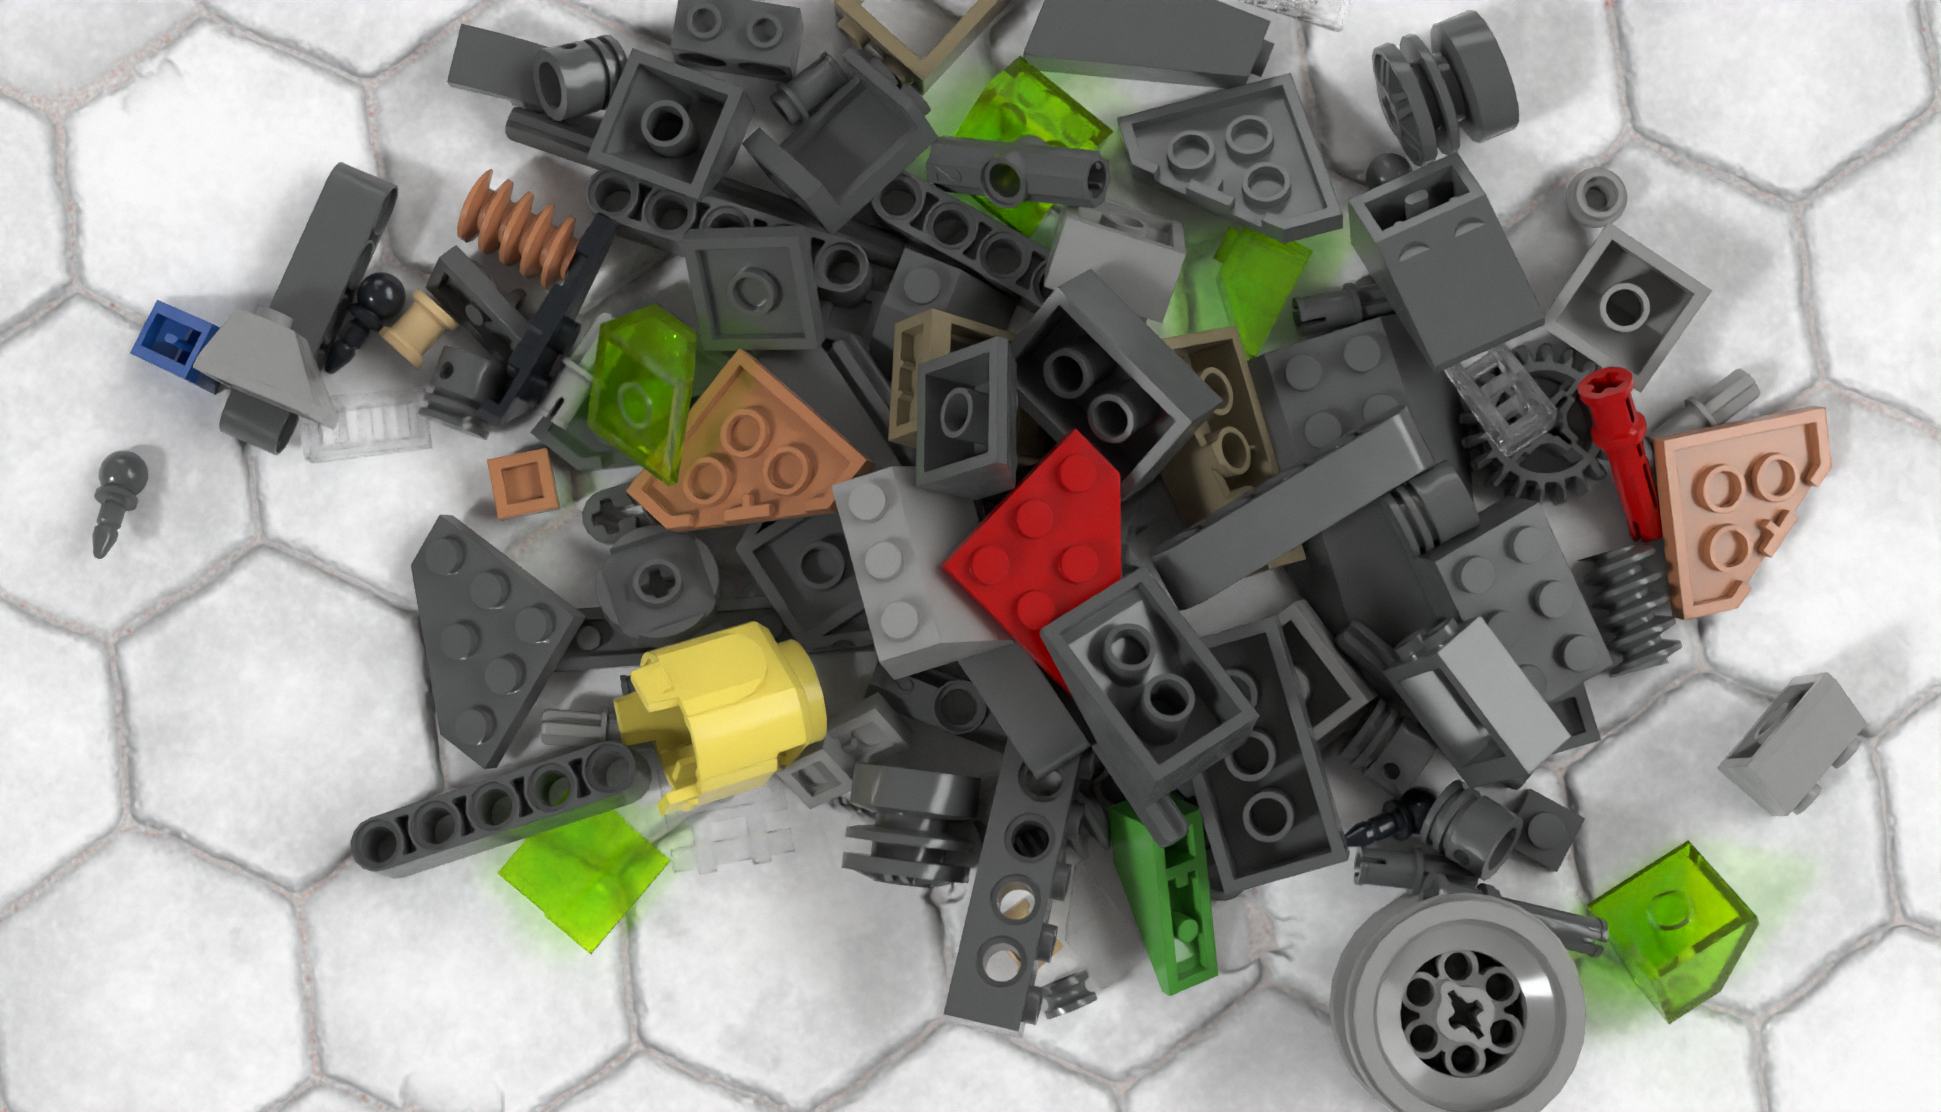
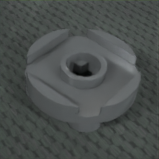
M651 525L625 534L610 548L611 555L604 562L602 570L601 567L599 568L596 577V593L605 619L631 646L637 648L649 646L665 647L692 638L702 629L710 626L715 620L717 604L721 594L720 576L712 552L697 537L694 536V540L688 535L666 529L663 525ZM661 574L665 582L675 580L676 583L674 587L668 590V595L656 598L654 595H646L642 592V590L650 587L649 577Z

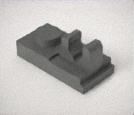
M455 245L438 258L425 288L503 367L507 368V361L533 320L525 319L517 311L523 304L527 293L521 288H516L503 297L497 291L498 287L491 281L486 269L477 261L471 260Z

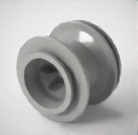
M1419 892L1418 894L1397 899L1372 914L1355 931L1340 955L1332 978L1329 1003L1332 1032L1339 1053L1355 1080L1373 1098L1393 1112H1541L1561 1092L1576 1067L1584 1044L1587 1017L1584 989L1575 963L1561 940L1539 918L1522 907L1490 895L1464 892L1437 895L1418 902ZM1458 952L1466 959L1468 964L1467 970L1462 977L1451 979L1445 972V961L1451 954ZM1498 973L1504 986V993L1502 998L1492 999L1486 992V983L1492 975ZM1423 978L1427 981L1430 988L1429 997L1421 1004H1412L1407 998V987L1414 979ZM1447 993L1452 994L1463 1002H1473L1474 1006L1468 1010L1467 1015L1471 1021L1469 1024L1474 1032L1469 1031L1465 1026L1454 1021L1448 1022V1019L1452 1017L1455 1011L1451 1005L1452 1000ZM1505 1019L1506 1023L1503 1032L1496 1044H1493L1490 1027L1497 1020ZM1427 1024L1433 1032V1041L1428 1048L1415 1050L1410 1043V1034L1416 1026ZM1469 1045L1474 1052L1472 1060L1467 1065L1454 1068L1451 1062L1453 1051L1459 1046Z

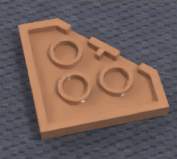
M739 348L627 488L626 492L666 529L674 532H685L837 513L838 508L832 485L869 474L876 464L750 353Z
M1809 406L1652 438L1672 617L1688 620L1739 608L1751 590L1747 583L1765 556L1773 557L1798 519L1794 512L1812 486L1819 487L1832 468L1825 407Z

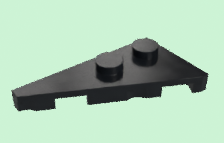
M601 212L596 214L575 248V252L578 254L563 285L554 283L522 340L518 343L507 361L506 373L515 380L506 393L492 400L485 398L476 416L499 427L530 411L536 403H539L556 378L549 373L558 355H567L580 333L582 325L575 321L621 226L620 222Z

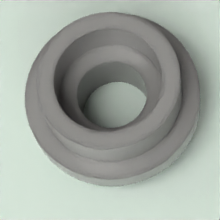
M1593 167L1581 171L1572 179L1566 191V206L1570 215L1578 223L1589 228H1602L1607 223L1612 224L1622 215L1627 204V191L1623 181L1614 172L1605 168ZM1596 189L1604 195L1605 204L1603 208L1595 209L1587 204L1585 199L1587 190Z

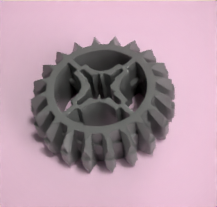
M1543 343L1538 347L1534 362L1528 347L1520 345L1514 349L1513 359L1515 366L1508 357L1501 353L1492 359L1493 369L1497 376L1484 369H1480L1474 375L1477 385L1485 393L1477 390H1467L1464 392L1462 401L1468 406L1477 409V413H1462L1458 416L1457 423L1462 427L1475 428V434L1461 439L1460 446L1462 450L1479 448L1481 456L1473 459L1468 464L1471 472L1479 471L1486 465L1493 470V473L1486 478L1484 483L1488 490L1497 487L1504 479L1509 482L1505 491V497L1509 495L1519 498L1525 487L1527 488V500L1536 501L1542 505L1546 489L1552 503L1558 506L1567 501L1566 485L1573 494L1581 497L1589 492L1588 483L1584 475L1595 481L1605 478L1607 472L1596 458L1609 460L1605 451L1601 450L1592 440L1591 428L1594 421L1589 405L1584 404L1578 394L1580 381L1595 371L1597 366L1595 362L1589 360L1579 367L1578 370L1572 368L1576 352L1571 348L1564 350L1557 362H1553V349L1550 343ZM1539 378L1560 385V388L1547 400L1542 401L1535 400L1525 392L1518 395L1508 385L1523 379ZM1574 399L1578 402L1585 420L1586 432L1583 447L1576 443L1579 437L1572 432L1567 422V413L1575 402ZM1497 402L1505 408L1502 414L1509 419L1514 429L1513 439L1506 448L1505 453L1499 445L1494 429V412ZM1556 405V409L1548 417L1551 424L1546 427L1552 429V434L1545 433L1523 446L1524 442L1532 434L1529 426L1535 423L1528 421V416L1535 418ZM1536 449L1545 450L1555 458L1561 455L1571 463L1566 470L1556 473H1537L1519 466L1524 458Z

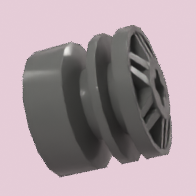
M1467 10L1433 24L1430 31L1432 54L1417 35L1411 33L1401 38L1400 50L1392 43H1385L1375 47L1373 50V72L1383 114L1406 155L1414 165L1419 167L1435 162L1438 155L1437 148L1445 155L1458 152L1460 147L1459 124L1472 141L1482 143L1516 129L1519 123V105L1506 60L1486 21L1476 11Z
M855 763L850 803L876 812L875 824L846 827L845 837L871 840L872 848L871 854L843 852L841 868L854 870L877 882L934 888L951 883H969L970 867L943 863L945 850L972 852V842L947 834L948 821H963L977 818L981 778Z

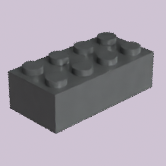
M1276 614L1199 637L1259 714L1243 746L1191 779L1225 895L1348 861L1350 851L1279 615Z

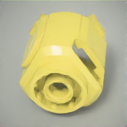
M750 621L645 652L641 659L640 668L630 672L631 682L636 691L613 700L622 743L629 746L653 741L661 767L673 790L665 793L657 804L661 816L680 810L689 812L697 806L763 786L775 772L783 770L780 769L781 765H787L785 769L788 768L809 744L822 741L827 731L824 697L816 671L808 654L801 644L794 639L777 643L770 630L756 621Z

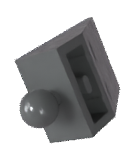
M1457 152L1414 171L1404 157L1395 153H1385L1371 161L1365 177L1369 191L1348 200L1351 245L1435 374L1545 325V316L1486 193Z

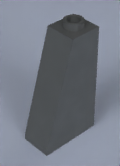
M1044 0L1024 49L1022 66L1034 71L1229 89L1245 85L1250 73L1262 77L1275 43L1264 39L1271 21L1218 0Z

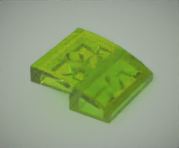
M570 787L553 806H558L566 800ZM614 809L525 838L500 867L497 874L541 909L548 920L589 954H592L670 863L671 859Z

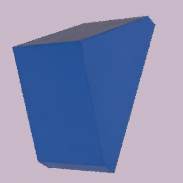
M157 300L130 354L214 395L221 384L193 368L198 354L220 327Z

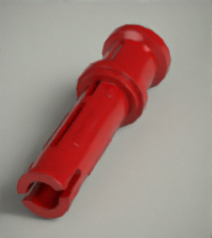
M1607 367L1598 369L1584 377L1578 385L1580 400L1584 404L1589 405L1594 421L1591 428L1592 440L1601 450L1605 451L1608 457L1619 499L1627 519L1626 522L1631 539L1638 542L1641 538L1642 543L1653 542L1663 537L1658 490L1643 446L1647 423L1645 416L1636 411L1631 395L1635 387L1632 373L1626 368Z

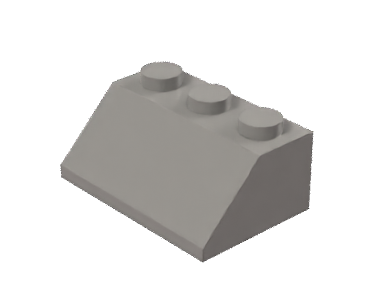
M892 466L832 485L878 660L894 680L1014 643V640L939 566L980 524L973 499L916 488V466Z

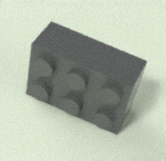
M1092 269L1058 286L1010 344L1017 365L1016 392L1018 404L1057 443L1069 430L1076 428L1120 473L1121 503L1151 483L1223 402Z
M1508 495L1478 513L1479 526L1455 536L1442 545H1439L1436 541L1433 542L1434 549L1427 553L1422 548L1419 549L1421 554L1415 559H1411L1406 554L1439 624L1451 617L1456 623H1460L1481 615L1546 703L1614 665L1539 502Z

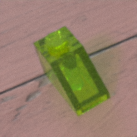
M1244 226L1241 232L1229 227L1213 257L1214 260L1223 264L1215 280L1229 326H1237L1248 361L1257 357L1313 250L1296 241L1283 244Z

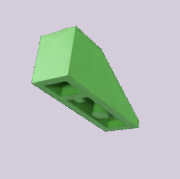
M1169 794L1190 827L1187 834L1171 846L1161 848L1156 844L1127 800L1108 807L1114 865L1161 990L1166 995L1172 996L1218 976L1201 812L1199 807Z

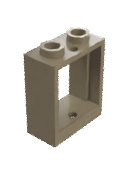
M834 0L836 16L840 19L836 27L847 40L860 50L868 44L884 59L882 63L895 76L898 81L897 85L902 88L906 83L912 84L924 95L1011 0H978L923 60L861 6L865 0Z
M933 308L895 323L888 441L916 449L919 364L996 336L1007 338L1009 344H1011L1018 334ZM1019 404L1016 410L1017 470L1038 463L1045 455L1047 432Z

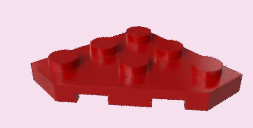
M1076 428L1069 430L1016 485V488L1012 489L939 565L1072 699H1074L1039 635L1040 630L1121 580L1120 473Z

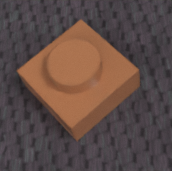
M542 448L487 459L499 520L504 521L561 509L549 449Z

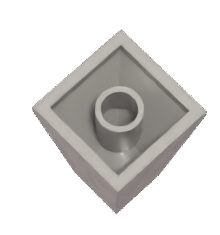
M263 305L259 306L256 315L237 307L198 354L193 368L221 384L334 430L339 420L307 339L291 330L294 319Z

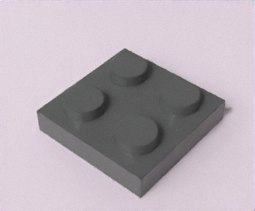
M806 226L688 230L681 240L703 351H736L739 348L742 350L820 348L826 337Z

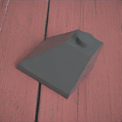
M632 48L586 159L595 165L700 203L733 165L755 113V108L742 87Z
M905 248L882 303L869 343L870 351L868 352L886 379L892 382L895 323L933 308L1007 331L1017 302L963 270Z

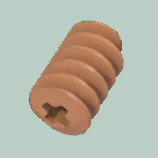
M493 170L486 171L471 188L464 201L459 216L457 236L466 243L478 237V249L486 255L492 254L499 249V261L507 267L513 266L520 261V273L527 279L534 278L542 272L541 286L548 291L551 290L554 283L561 285L565 281L578 254L575 252V248L582 236L579 239L573 237L576 218L570 215L558 227L552 225L555 212L554 205L549 203L535 215L531 212L535 197L532 192L528 191L515 203L510 200L514 182L507 179L494 191L490 188Z

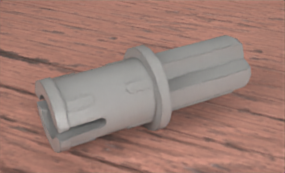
M602 312L598 314L569 358L565 355L562 356L560 360L565 365L533 409L545 418L549 417L561 398H564V403L551 422L567 430L570 426L569 423L594 386L602 387L604 384L600 377L629 336V328L608 313Z
M1736 369L1697 399L1690 396L1684 400L1686 406L1684 409L1656 430L1645 435L1646 444L1653 453L1652 438L1724 424L1759 397L1760 390L1749 373L1747 374L1742 369Z
M603 707L602 712L546 709L542 715L540 736L542 743L545 745L585 748L605 741L622 743L616 714L609 713V707ZM653 741L627 746L634 751L656 754Z

